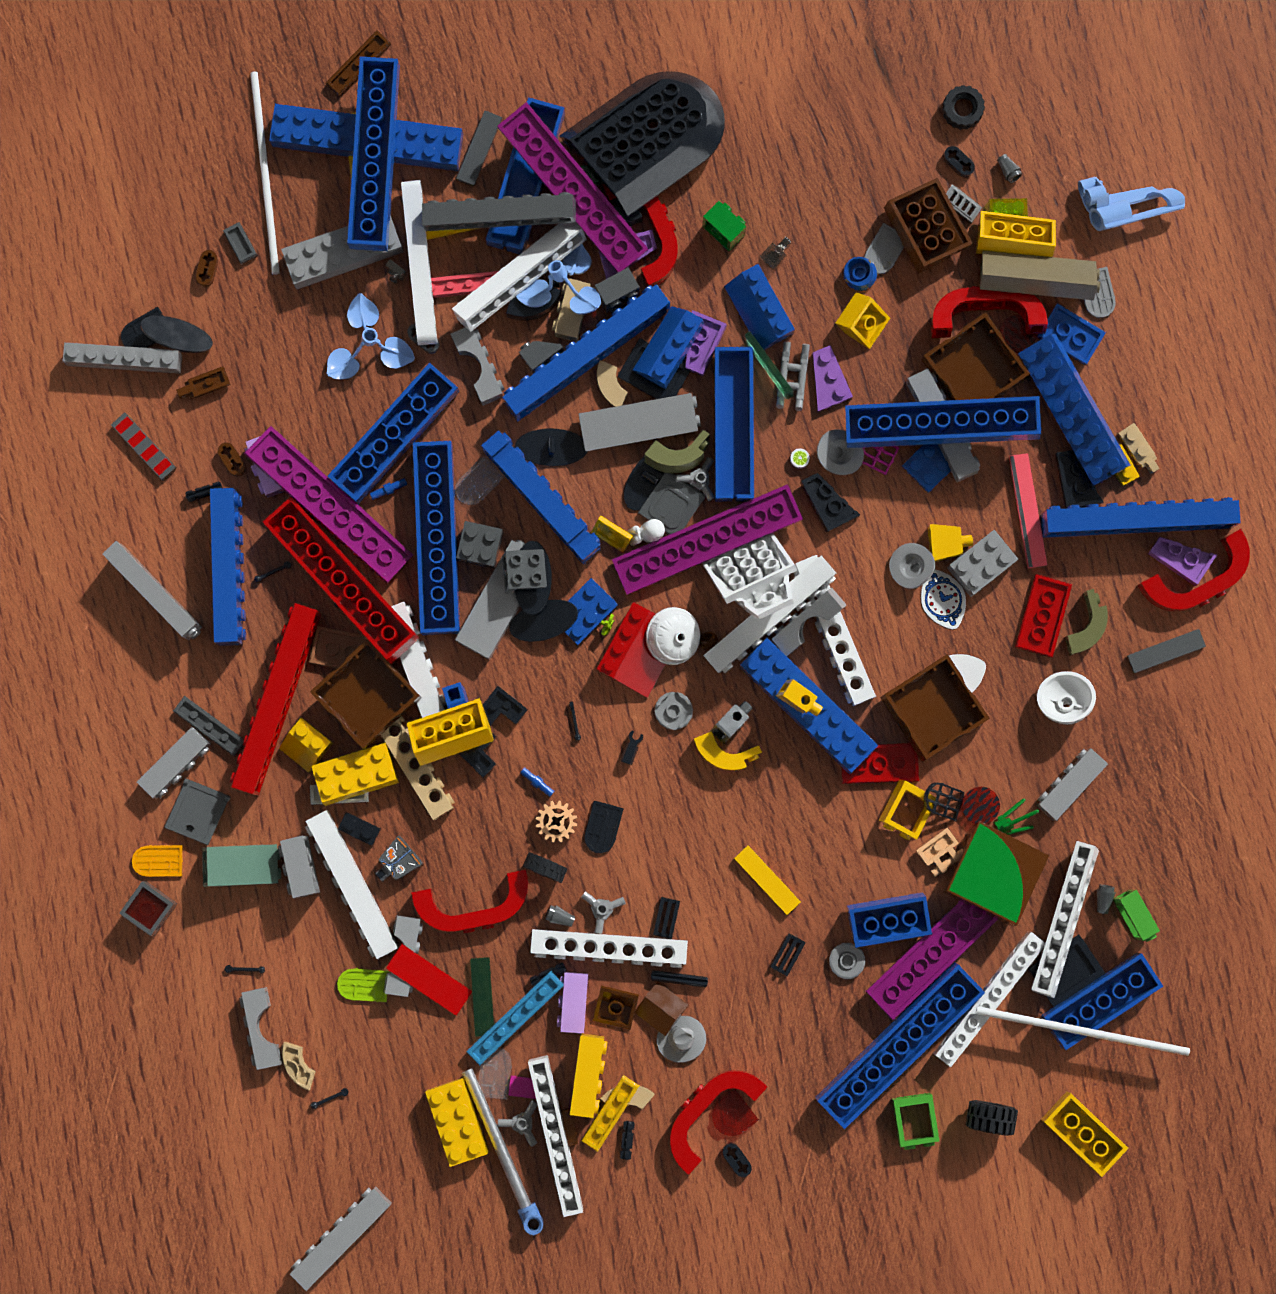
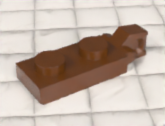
M222 366L188 379L187 382H184L185 386L176 389L180 399L188 396L190 399L231 384L225 368Z

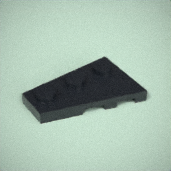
M1073 450L1057 452L1055 456L1065 509L1069 505L1085 507L1089 504H1103V499L1098 495L1095 485L1093 486Z
M818 473L800 482L826 533L860 516Z

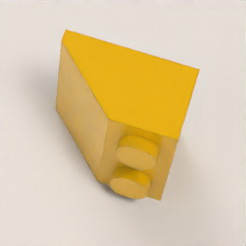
M856 292L835 324L845 334L870 349L890 320V317L871 297Z
M300 718L289 731L279 749L309 773L312 770L311 766L318 763L332 746L333 742L305 719Z

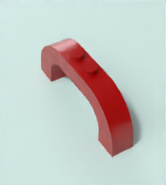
M602 183V190L607 200L611 204H615L616 197ZM658 197L643 206L662 247L659 258L655 262L641 268V274L647 287L659 285L670 276L676 265L678 244L674 233L676 231L675 225L672 220H668L666 216L668 210L664 203H660Z
M979 286L961 288L946 294L937 303L932 317L931 337L951 338L952 318L962 311L1013 310L1024 319L1026 334H1045L1048 326L1047 314L1043 304L1033 294L982 290Z
M1242 529L1220 540L1228 555V564L1222 574L1183 594L1174 593L1167 589L1159 575L1156 574L1138 584L1143 596L1154 606L1166 611L1175 612L1184 611L1196 605L1202 607L1210 603L1209 598L1213 596L1219 598L1226 594V589L1236 584L1242 578L1249 565L1250 548Z
M527 870L507 873L509 883L508 897L501 905L495 908L454 916L447 915L437 908L432 889L411 892L413 903L419 916L428 925L438 930H463V934L474 932L475 927L482 926V930L494 928L493 924L511 918L523 906L529 889Z
M742 1070L724 1071L713 1076L704 1086L700 1084L693 1092L695 1096L691 1100L687 1098L680 1106L682 1110L676 1116L671 1127L670 1146L678 1165L689 1175L702 1161V1158L690 1148L687 1142V1133L694 1121L722 1091L732 1088L739 1089L745 1092L753 1101H756L768 1086L755 1075Z

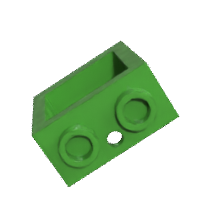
M1127 890L1113 899L1135 940H1142V942L1146 940L1148 942L1157 937L1156 933L1160 932L1137 890Z
M931 1093L891 1098L900 1147H904V1150L915 1149L916 1145L919 1144L929 1147L934 1146L935 1142H939ZM927 1103L932 1136L905 1140L900 1107Z

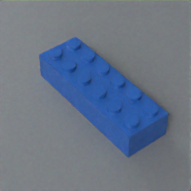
M1136 953L1062 1003L1042 1014L1041 1018L1098 1030L1162 988L1163 985L1143 954ZM1049 1029L1060 1047L1064 1050L1069 1049L1087 1037Z

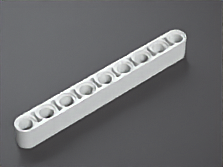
M421 180L401 182L418 346L437 344L427 234L422 226L423 194Z

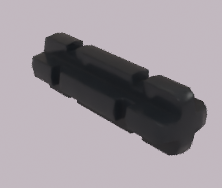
M218 481L212 483V485L208 484L196 488L195 491H187L185 496L188 502H192L196 498L201 499L210 496V489L223 487L221 482Z
M561 962L555 965L556 967H551L539 973L538 976L530 977L531 985L534 987L550 971L555 976L565 973L567 970L564 963Z
M633 1121L623 1122V1129L625 1130L622 1132V1151L620 1150V1159L623 1160L631 1159L632 1152L630 1149H632L634 1135L632 1130H634L635 1126Z

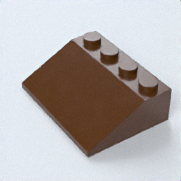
M938 178L890 199L884 206V210L918 274L936 266L973 244Z

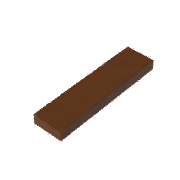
M376 30L325 83L326 86L340 98L358 79L360 57L378 58L391 45V42Z

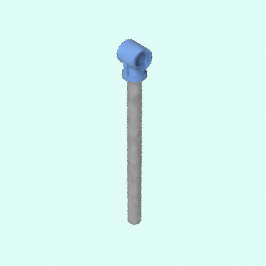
M469 1069L463 1072L462 1076L520 1206V1209L517 1211L524 1230L530 1235H536L543 1228V1218L535 1202L531 1203L474 1071ZM536 1219L539 1222V1226L535 1229L531 1228L528 1225L529 1220Z

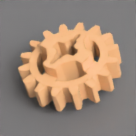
M551 801V806L549 807L544 804L545 810L538 811L541 817H536V820L540 821L536 827L542 828L539 834L545 833L546 840L552 837V842H555L556 838L562 842V837L564 836L569 839L568 833L575 832L572 826H577V823L573 822L577 816L571 815L574 809L568 810L567 803L561 806V801H558L557 805ZM552 809H562L564 812L557 814ZM547 813V815L549 816V821L544 826V817ZM553 817H563L559 827L557 825L549 827L553 823ZM569 817L570 823L566 830L564 822ZM552 829L559 830L561 834L554 835L549 833V831Z

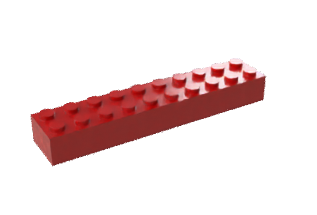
M292 497L288 498L263 521L265 526L389 663L392 664L420 639Z
M297 603L289 609L287 617L290 619L288 625H284L282 629V642L276 646L275 654L277 656L275 662H271L268 670L270 672L269 679L264 681L262 687L264 694L257 701L256 709L258 711L256 717L253 716L250 721V734L244 738L243 746L245 748L243 754H239L236 762L238 764L237 771L232 773L230 779L232 788L259 796L322 615L315 609Z

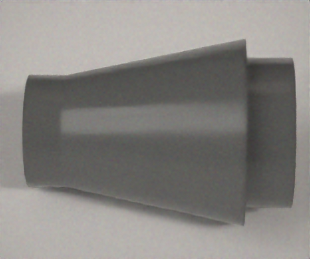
M1006 154L997 159L1006 181L1013 183L1022 176L1021 168Z
M1099 884V889H1096L1097 912L1108 914L1116 894L1114 892L1115 887Z
M550 905L545 920L552 924L572 927L575 916L557 905Z

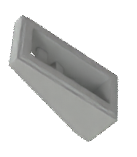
M951 185L946 194L949 199L952 194L955 195L951 202L952 206L959 216L972 224L982 207L960 189ZM960 198L962 201L959 206L955 205ZM965 202H966V203L968 204V206H967L966 209L963 211L961 208L963 207V205H964ZM970 208H975L972 214L969 216L967 213L970 210Z

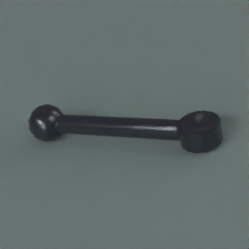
M286 561L283 566L261 576L257 575L254 581L260 583L262 579L283 569H290L291 563Z
M572 701L569 702L575 731L574 740L580 741L581 735L578 732L575 709Z
M227 965L225 971L227 973L232 971H249L263 974L265 967L247 968Z
M343 1088L339 1093L321 1101L312 1102L310 1107L311 1109H317L321 1104L339 1096L348 1095L349 1091L347 1088Z

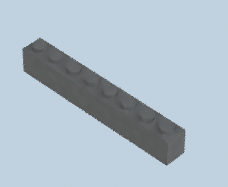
M562 192L559 195L545 193L536 197L522 195L520 198L504 196L502 199L485 197L484 200H476L474 198H467L465 201L449 199L446 202L432 200L422 204V226L426 231L576 222V200L573 194L568 192Z

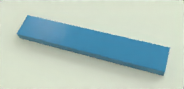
M550 971L466 1052L480 1066L554 996L564 984Z

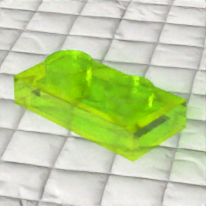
M1027 198L989 199V212L1028 217Z

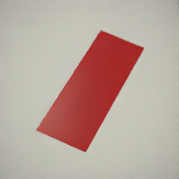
M401 944L386 967L387 970L456 1016L473 992L403 944Z

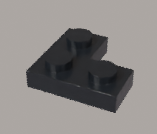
M499 686L495 688L483 703L490 727L501 713L517 725L528 711L526 707Z
M492 733L493 739L495 740L497 737ZM492 742L459 753L483 778L497 765L484 752Z

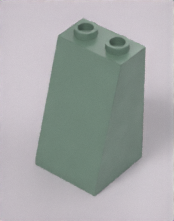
M277 844L202 848L203 887L278 883V879H281V868H278V860L281 857Z

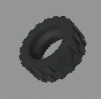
M961 85L953 90L951 89L948 95H946L942 107L943 117L946 119V122L959 130L974 127L982 118L985 110V101L982 98V94L976 88H972V86ZM959 99H967L971 102L973 109L968 116H960L955 112L954 105Z
M528 852L523 864L524 868L559 883H562L568 870L566 867L531 852Z

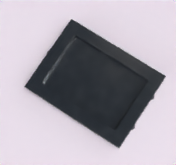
M639 338L617 378L655 399L677 396L690 373V370L686 369V363L682 362L666 389L658 386L633 371V368L649 344Z
M1080 934L1072 938L1055 998L1046 996L1053 1007L1105 974ZM1040 960L1028 968L1034 979Z

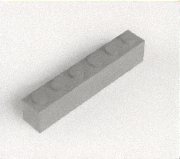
M64 342L63 362L67 366L181 374L183 355L179 350Z
M929 369L909 377L906 381L916 402L945 401L946 399L943 390H939L936 385L938 381L933 372L930 373ZM970 443L938 444L957 483L978 473L980 463L976 456L973 457L970 451L972 449Z
M376 1186L372 1190L368 1188L361 1195L363 1200L359 1204L354 1202L347 1209L349 1214L345 1218L340 1216L333 1224L335 1228L331 1232L327 1230L319 1238L321 1242L317 1246L313 1244L305 1252L307 1257L303 1261L298 1259L291 1266L293 1271L290 1275L305 1291L392 1204Z

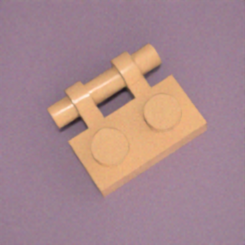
M946 828L918 848L916 852L927 866L933 862L935 863L936 867L931 870V873L936 877L940 873L944 874L947 868L954 863H959L963 849L961 848L955 852L953 847L959 843L950 830ZM948 852L950 857L941 862L939 858Z

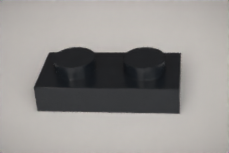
M346 812L338 830L373 846L381 828Z

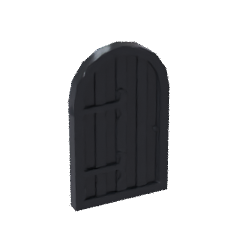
M158 306L131 321L123 328L121 340L125 347L148 348L156 343L143 333L140 324L146 317L164 316Z
M594 800L587 829L585 830V842L591 851L604 853L613 847L624 808Z

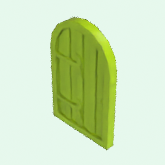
M348 969L338 978V990L343 997L354 1001L387 1002L384 985L386 973L389 971Z

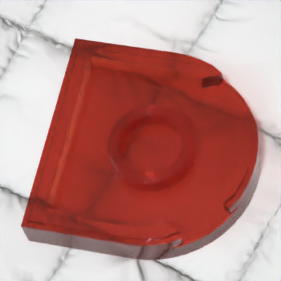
M733 1089L720 1099L712 1112L714 1126L720 1133L728 1136L742 1134L759 1120L736 1089Z

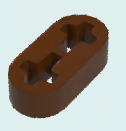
M204 251L199 259L196 280L203 287L210 286L215 278L218 257L214 251ZM209 255H211L214 260L210 261L207 267L205 258H209ZM207 270V275L210 278L206 279L205 282H203L202 278L200 277L204 276L205 271Z
M222 443L218 447V455L233 476H242L246 471L244 461L232 444ZM225 447L232 449L229 451L232 456L230 459L226 454L222 455ZM234 460L238 465H242L239 467V472H237L236 470H232L234 469V465L232 464Z
M571 1108L561 1110L568 1146L578 1144L573 1116L570 1115Z

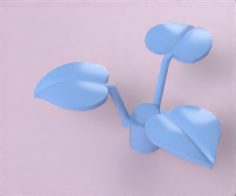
M583 244L569 253L562 262L555 260L549 264V285L545 280H535L516 296L517 299L526 306L541 307L551 300L552 295L549 291L553 288V280L556 282L565 281L576 295L570 300V308L574 313L583 315L599 308L601 298L596 289L586 286L578 293L567 278V274L570 276L573 273L580 275L591 266V257Z
M359 293L349 306L347 318L352 327L360 328L363 326L362 342L352 356L347 349L338 348L334 350L328 358L327 375L339 380L353 377L360 367L359 362L354 358L364 345L370 347L375 343L383 349L380 355L381 361L385 366L392 369L401 368L413 362L415 357L409 345L398 337L387 338L385 346L380 343V340L377 339L378 334L376 330L366 327L373 326L378 321V308L362 293Z

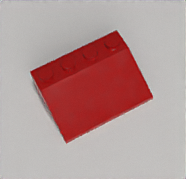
M633 602L597 667V671L648 698L666 664L652 656L646 643V630L655 613Z

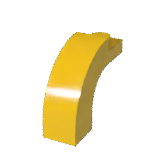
M712 731L693 739L698 752L704 760L722 770L735 771L747 768L744 760L748 759V762L754 761L759 758L758 754L762 753L759 746L739 754L726 753L718 747Z

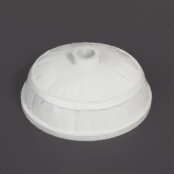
M676 607L665 608L656 613L648 624L646 630L647 647L652 656L664 664L678 665L686 662L694 655L699 646V625L693 615L684 609ZM679 634L682 635V639L680 641L678 640Z
M1058 672L1042 682L1038 689L1037 702L1041 712L1047 718L1056 723L1068 725L1083 720L1091 713L1095 706L1096 693L1093 685L1086 677L1075 672Z

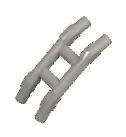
M784 341L776 407L778 409L784 407L786 389L797 390L795 410L802 411L810 345L802 344L800 364L789 363L791 342ZM788 371L799 372L798 383L786 382Z

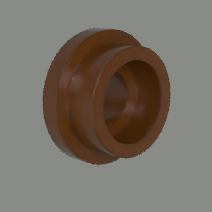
M705 632L700 636V646L703 649H712L718 643V637L713 632Z

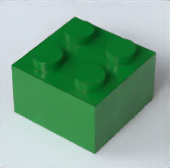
M718 201L703 216L702 227L730 252L745 236L746 222L739 215L736 217L731 212L732 209L725 202L722 204Z

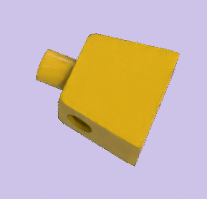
M935 524L928 526L929 549L935 562L961 556L963 554V547L973 546L972 535L962 536L961 527Z
M794 679L786 680L776 697L801 713L809 711L813 715L818 716L823 708L815 702L817 696ZM802 697L805 699L804 704L801 702Z

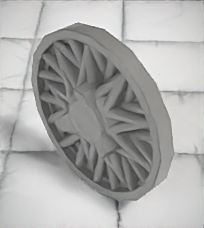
M842 943L831 951L829 965L832 972L838 977L852 979L863 971L865 956L859 947L855 948L854 944Z

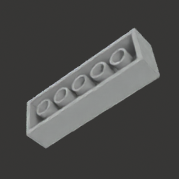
M391 216L388 251L349 249L347 244L348 226L281 249L295 288L300 289L403 253Z

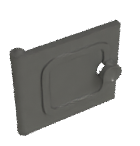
M664 473V476L638 513L648 520L657 519L661 521L665 531L673 534L685 528L702 501L706 499V496L689 483L676 482V474Z
M185 779L164 828L209 846L225 807L230 800V796Z

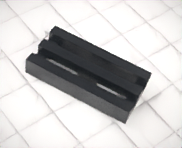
M661 897L653 935L672 939L680 901ZM664 901H665V902H668V905H667V910H666L665 919H664V924H663L662 933H661V932H658V929H659L660 919H661L662 910H663ZM674 903L675 909L670 932L666 934L671 905Z
M788 933L770 967L788 977L806 942ZM790 938L793 939V942L789 950L787 951L782 963L779 967H777L776 964L779 961ZM798 942L800 945L785 971L783 968Z

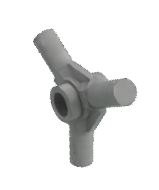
M707 457L701 469L693 471L690 475H676V482L690 483L695 488L702 490L707 500L711 501L715 496L708 486V471L714 460Z
M586 891L581 896L592 906L593 914L597 918L595 933L599 934L603 933L604 920L610 916L613 909L626 904L624 897L610 902L603 899L596 900Z
M531 1100L526 1111L514 1116L513 1119H498V1127H512L516 1132L525 1135L531 1147L536 1145L537 1141L531 1132V1116L538 1104Z

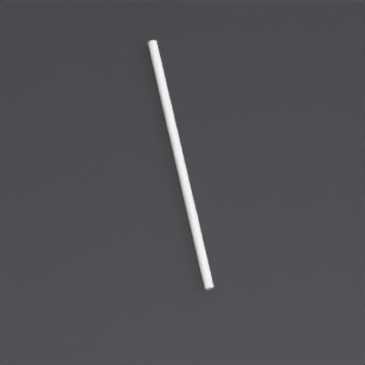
M251 72L272 274L276 275L280 274L259 80L258 72Z
M978 1006L976 1008V1014L1186 1056H1189L1190 1048Z

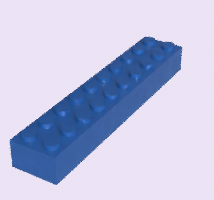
M360 57L347 239L349 249L388 251L400 73L399 61L394 58Z
M275 104L269 141L272 147L345 157L353 156L356 114ZM396 120L394 163L458 171L463 142L462 128Z
M656 284L653 287L650 285L645 288L640 297L630 299L626 307L615 310L611 314L612 317L607 321L605 319L600 321L596 325L597 328L592 332L590 330L585 332L581 336L582 339L577 343L574 341L570 343L562 354H555L550 358L551 362L537 367L533 375L523 377L519 381L520 384L518 386L508 388L504 392L503 401L517 422L597 365L600 360L602 361L664 316L670 309V301Z
M1039 396L845 405L847 448L1036 440L1041 437Z
M451 441L413 442L420 633L422 635L459 634L460 611L458 562L456 558L457 538L453 444Z
M1231 497L1221 498V501H1214L1213 498L1202 499V502L1188 499L1183 500V503H1175V500L1164 501L1163 504H1156V501L1144 502V505H1137V502H1128L1124 506H1118V503H1109L1105 507H1099V504H1089L1085 508H1080L1079 505H1069L1066 509H1060V506H1050L1049 509H1046L1040 515L1043 538L1232 529L1241 523L1239 500L1233 501Z
M954 962L815 1097L816 1100L845 1129L978 1001L985 992L959 964Z

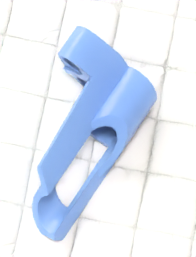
M1097 177L1078 181L1081 199L1086 210L1089 212L1090 222L1097 231L1122 226L1184 209L1185 196L1173 188L1157 190L1154 187H1146L1109 195L1103 182L1099 181ZM1162 197L1167 202V206L1132 215L1130 207L1132 204Z

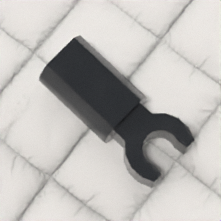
M633 730L629 734L630 742L626 743L620 759L621 762L629 765L633 764L639 749L637 744L643 740V734L640 735L638 740L633 739Z

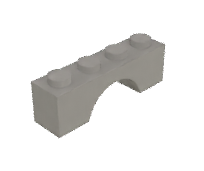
M465 327L452 333L451 337L459 355H469L475 358L481 365V376L474 384L482 406L502 398V391L505 389L501 380L497 381L494 374L497 371L494 364H489L486 358L489 356L486 347H481L479 340L482 338L478 329L470 332Z
M824 588L816 595L818 599L814 603L809 601L802 607L804 611L800 615L795 613L788 619L790 623L786 627L782 625L774 632L776 636L772 640L786 656L805 642L803 627L808 618L822 617L830 620L847 606L833 588L827 591Z
M396 915L393 935L398 937L403 945L418 954L420 943L417 942V937L422 933L423 923H420L419 918ZM392 972L386 973L385 994L408 997V994L412 993L413 986Z
M267 987L242 992V997L239 1000L241 1008L245 1009L246 1016H243L245 1027L249 1029L250 1035H247L249 1047L253 1049V1054L251 1055L252 1065L256 1066L257 1070L281 1065L282 1059L279 1044L267 1041L262 1036L259 1028L261 1015L271 1006Z

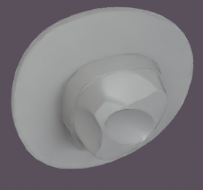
M834 429L826 432L821 437L817 446V457L820 464L827 471L837 475H848L857 471L862 465L864 450L863 448H847L846 431Z
M907 543L894 551L890 558L889 568L893 579L900 586L914 589L923 585L932 576L935 570V560L930 551L924 546L916 543Z
M681 1016L667 1036H664L659 1031L657 1034V1047L660 1053L666 1059L673 1062L693 1060L701 1054L706 1044L704 1027L698 1020L690 1016Z

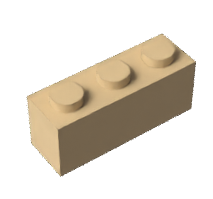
M568 278L578 293L583 287H591L590 283ZM564 283L561 293L564 295L563 302L559 301L557 307L559 317L558 320H554L552 330L555 331V337L577 342L584 314L579 315L571 310L570 300L576 295Z

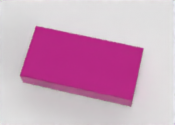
M511 1075L508 1095L536 1099L532 1078Z

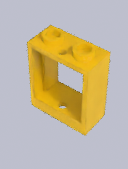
M899 779L879 821L884 823V828L892 832L894 829L899 831V836L902 838L917 840L931 813L925 806L912 831L895 823L891 818L905 791L924 801L925 791L905 780ZM928 795V799L935 801V796ZM928 802L930 809H933L934 805Z

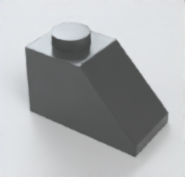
M541 341L527 342L521 346L519 356L534 374L537 367L542 364L546 365L551 361L550 358L552 356L562 353L563 347L561 344Z

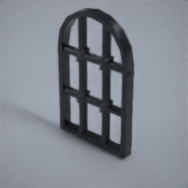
M934 782L925 791L924 805L932 814L956 821L965 792L944 783ZM936 785H940L938 791L932 788ZM943 786L951 789L949 795L942 793ZM954 790L960 792L959 799L953 797ZM930 791L936 793L935 801L928 799ZM940 795L948 799L946 805L939 803ZM951 799L958 802L956 809L950 807ZM928 802L934 805L933 809H930ZM937 805L945 809L943 814L935 812ZM948 810L955 812L953 818L946 816Z

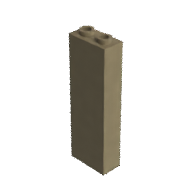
M983 250L980 263V289L1094 300L1095 294L1099 293L1100 281H1098L1100 270L1097 269L1096 261Z

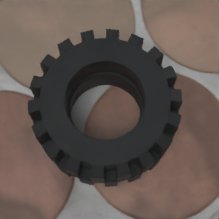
M972 1100L969 1101L965 1125L970 1129L1005 1136L1014 1135L1018 1110L1002 1104Z

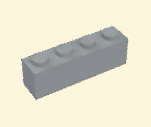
M191 727L137 783L153 799L158 797L161 799L168 792L167 788L171 784L175 785L182 778L181 774L185 770L189 771L196 764L194 761L199 756L202 758L210 750L208 747L211 744L195 728Z
M1083 749L1076 756L1078 760L1074 764L1070 763L1063 770L1065 774L1061 779L1057 777L1051 783V790L1048 793L1044 791L1037 799L1039 803L1036 806L1053 821H1057L1108 765L1093 749Z

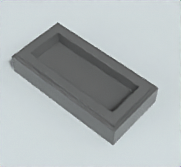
M240 222L223 230L241 265L258 256Z

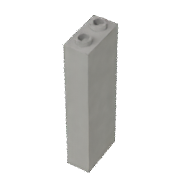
M688 393L579 413L585 451L698 431V427L701 424L699 415L695 416L694 408H697L696 397H692V394Z
M511 540L506 551L520 550L525 543L520 540L516 542ZM502 558L455 639L459 644L488 660L491 659L520 607L515 591L505 594Z
M115 541L103 553L105 558L182 637L187 640L195 639L201 633L200 629L202 626L124 545Z

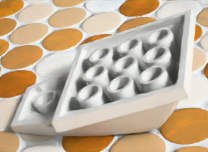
M773 533L702 563L725 602L728 604L735 601L758 619L793 604L789 574L797 571V569Z

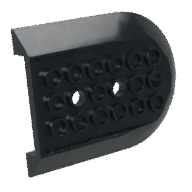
M658 72L647 75L628 86L562 133L560 138L570 150L575 149L616 197V204L629 217L699 167L714 154L723 137L725 117L718 96L702 80L681 72ZM656 122L658 126L656 128H649L648 124ZM621 143L628 145L625 150L617 148Z

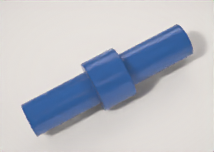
M405 478L392 484L389 482L383 485V488L371 492L370 496L372 500L386 494L388 496L393 494L395 490L406 486L407 482Z
M525 767L520 772L521 775L531 782L533 787L539 788L549 797L555 792L543 782L544 780L541 777L535 776Z

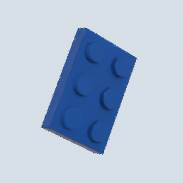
M1057 303L1047 319L1046 333L1038 334L1037 337L1043 339L1050 334H1056L1068 356L1086 366L1106 332Z
M938 444L923 445L902 465L927 493L951 472L949 464L945 460Z
M592 578L568 600V602L577 607L578 618L565 633L579 645L618 606Z

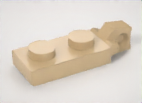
M1135 423L1118 433L1119 438L1137 465H1140L1142 468L1146 467L1150 474L1160 469L1155 462L1157 457Z

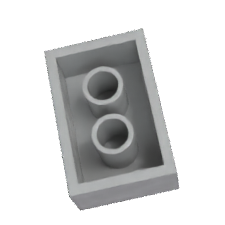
M993 530L951 563L947 569L968 595L972 597L1015 563L1018 558L998 533Z
M299 836L280 841L281 845L278 846L280 857H284L285 864L282 865L284 875L288 876L289 880L287 884L288 894L292 895L293 898H300L320 893L308 836Z

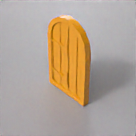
M183 845L143 846L133 854L132 866L141 876H182Z

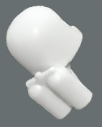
M651 519L640 528L633 526L628 530V533L633 535L630 545L635 546L641 543L642 540L647 543L659 540L665 532L663 523L657 519Z

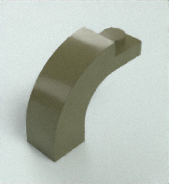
M703 430L694 442L683 450H671L655 441L644 454V462L652 468L665 473L674 474L689 471L704 460V451L710 444L709 433Z
M1094 589L1083 593L1089 613L1086 627L1079 633L1064 637L1069 656L1092 647L1099 641L1106 629L1108 621L1107 606L1099 607L1100 598Z

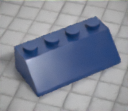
M759 264L743 271L724 286L760 352L794 334L795 329Z
M671 306L633 368V371L666 389L704 326L703 319L688 310Z
M923 892L847 905L849 924L855 948L932 935L927 899Z

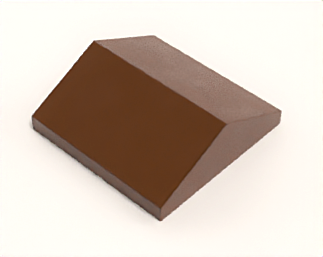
M657 982L644 997L635 1013L664 1036H667L689 1005L661 983Z
M601 985L593 1021L631 1030L639 994Z

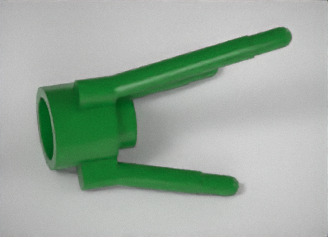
M1023 798L1003 815L997 817L998 821L994 823L997 830L1007 835L1031 830L1034 828L1033 825L1017 829L1013 828L1014 824L1039 813V810L1032 811L1012 821L1010 818L1006 819L1008 815L1026 801Z

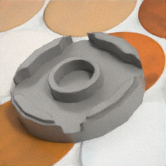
M679 692L664 694L659 698L655 707L657 721L660 725L670 730H678L685 727L693 714L692 703L687 696Z

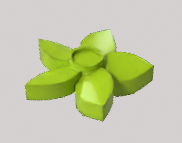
M613 614L610 615L608 621H601L600 624L604 625L601 635L605 636L611 631L612 625L615 622Z

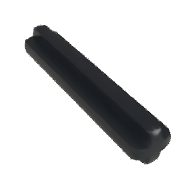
M655 970L651 972L652 981L707 987L708 978L704 976Z

